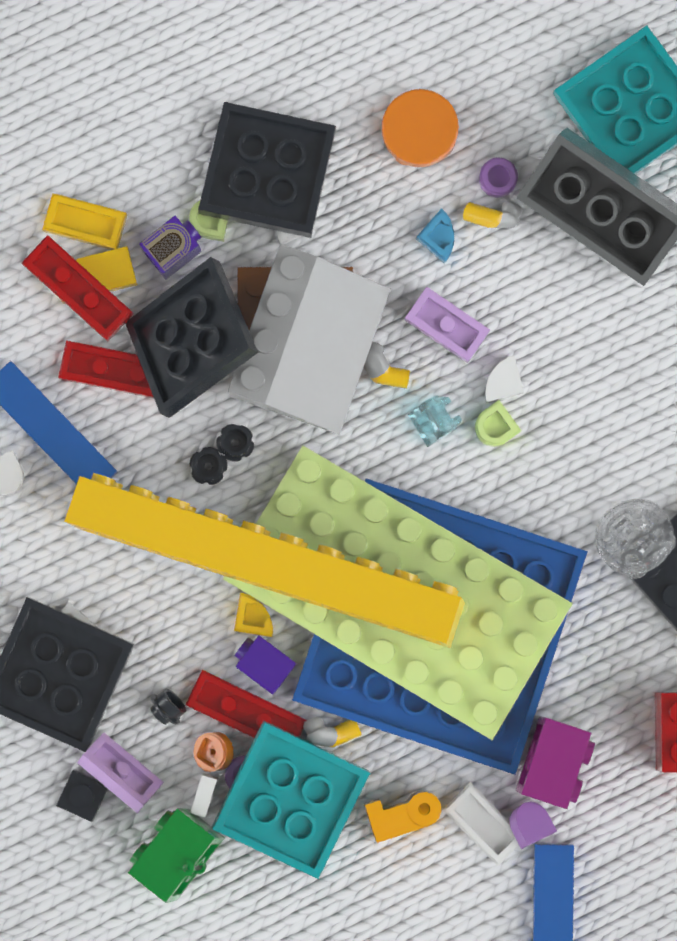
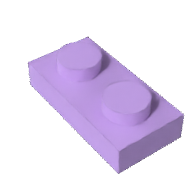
M428 287L424 289L404 319L466 363L471 360L490 332V329Z
M105 733L90 746L77 762L136 813L142 809L164 783Z

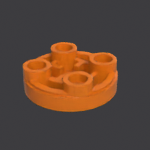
M415 89L402 93L389 104L383 116L382 136L385 146L391 155L395 157L396 161L402 165L427 167L439 163L452 152L457 141L459 130L457 114L450 102L436 92L426 89Z

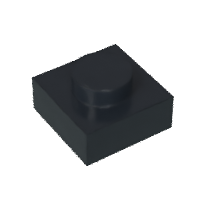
M74 769L56 806L93 822L108 788L97 779Z

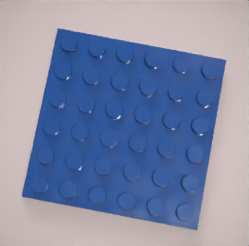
M367 478L365 479L366 483L572 602L588 551ZM567 615L493 740L315 634L313 635L292 701L516 775Z

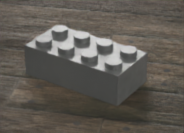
M569 128L564 129L557 136L517 196L518 200L643 286L646 285L677 241V203Z

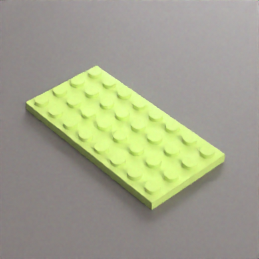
M303 445L256 524L270 531V537L279 539L280 533H286L303 539V542L308 543L307 548L317 551L318 545H324L341 551V554L345 555L344 560L355 563L357 557L379 563L383 567L382 572L390 575L394 574L395 569L417 575L421 579L420 584L431 588L434 581L457 588V591H459L458 596L462 597L465 604L451 648L226 576L223 578V580L491 740L495 738L573 605L570 601Z

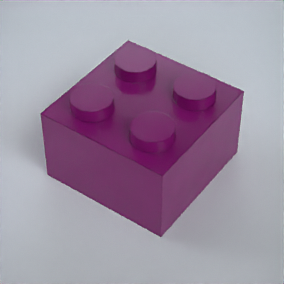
M539 716L515 791L564 809H568L570 802L576 803L583 784V780L577 778L581 765L589 764L595 747V742L589 741L592 733Z

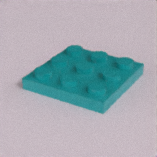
M648 25L560 85L553 92L555 98L585 139L634 174H637L677 146V65Z
M263 720L211 827L223 835L319 879L370 772Z

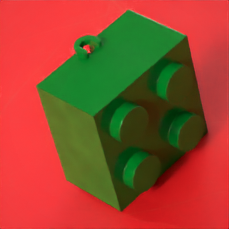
M177 808L173 812L168 810L154 827L159 832L156 837L148 844L143 842L130 859V862L134 865L128 874L165 903L177 901L196 875L205 872L206 862L225 839L223 835L213 830L199 816L190 813V809ZM202 865V869L196 870L195 866Z

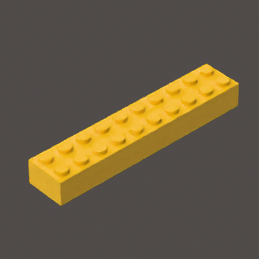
M93 473L91 479L79 476L64 522L80 530L451 648L465 604L462 597L458 596L459 591L453 586L434 581L431 588L420 584L421 579L417 575L403 570L395 569L394 574L390 575L382 572L383 567L379 563L365 558L357 557L355 563L344 560L345 555L341 554V551L324 545H318L317 551L307 548L308 543L303 542V539L286 533H280L279 539L270 537L271 532L265 530V527L243 520L241 527L232 525L234 520L228 518L227 515L210 509H205L203 515L195 513L197 508L179 499L167 497L166 503L159 501L160 497L154 495L152 491L138 486L130 485L129 491L122 490V484L100 474Z

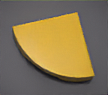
M240 593L234 631L273 637L272 620L264 605L252 596Z

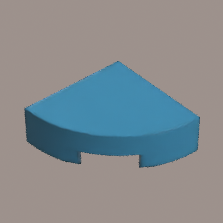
M441 208L417 235L416 240L445 264L453 250L454 230L449 216Z

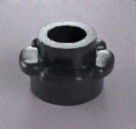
M226 425L222 428L221 435L216 439L217 450L225 455V459L238 462L242 457H248L253 452V434L243 425ZM232 440H238L239 445L233 446Z
M205 447L200 452H195L189 462V466L192 468L191 475L200 484L205 482L209 485L219 483L223 479V473L228 468L224 455H220L219 451L213 447ZM206 463L212 464V468L210 470L205 469Z
M165 688L160 694H153L151 696V701L154 705L150 709L158 721L165 725L169 722L175 725L180 723L179 719L186 712V707L173 691Z

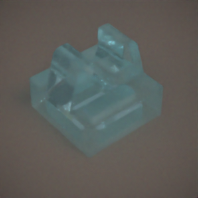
M436 395L423 402L408 414L427 447L437 443L457 429V426L462 421L460 415L451 418L445 409V406L451 402L449 397L439 398Z

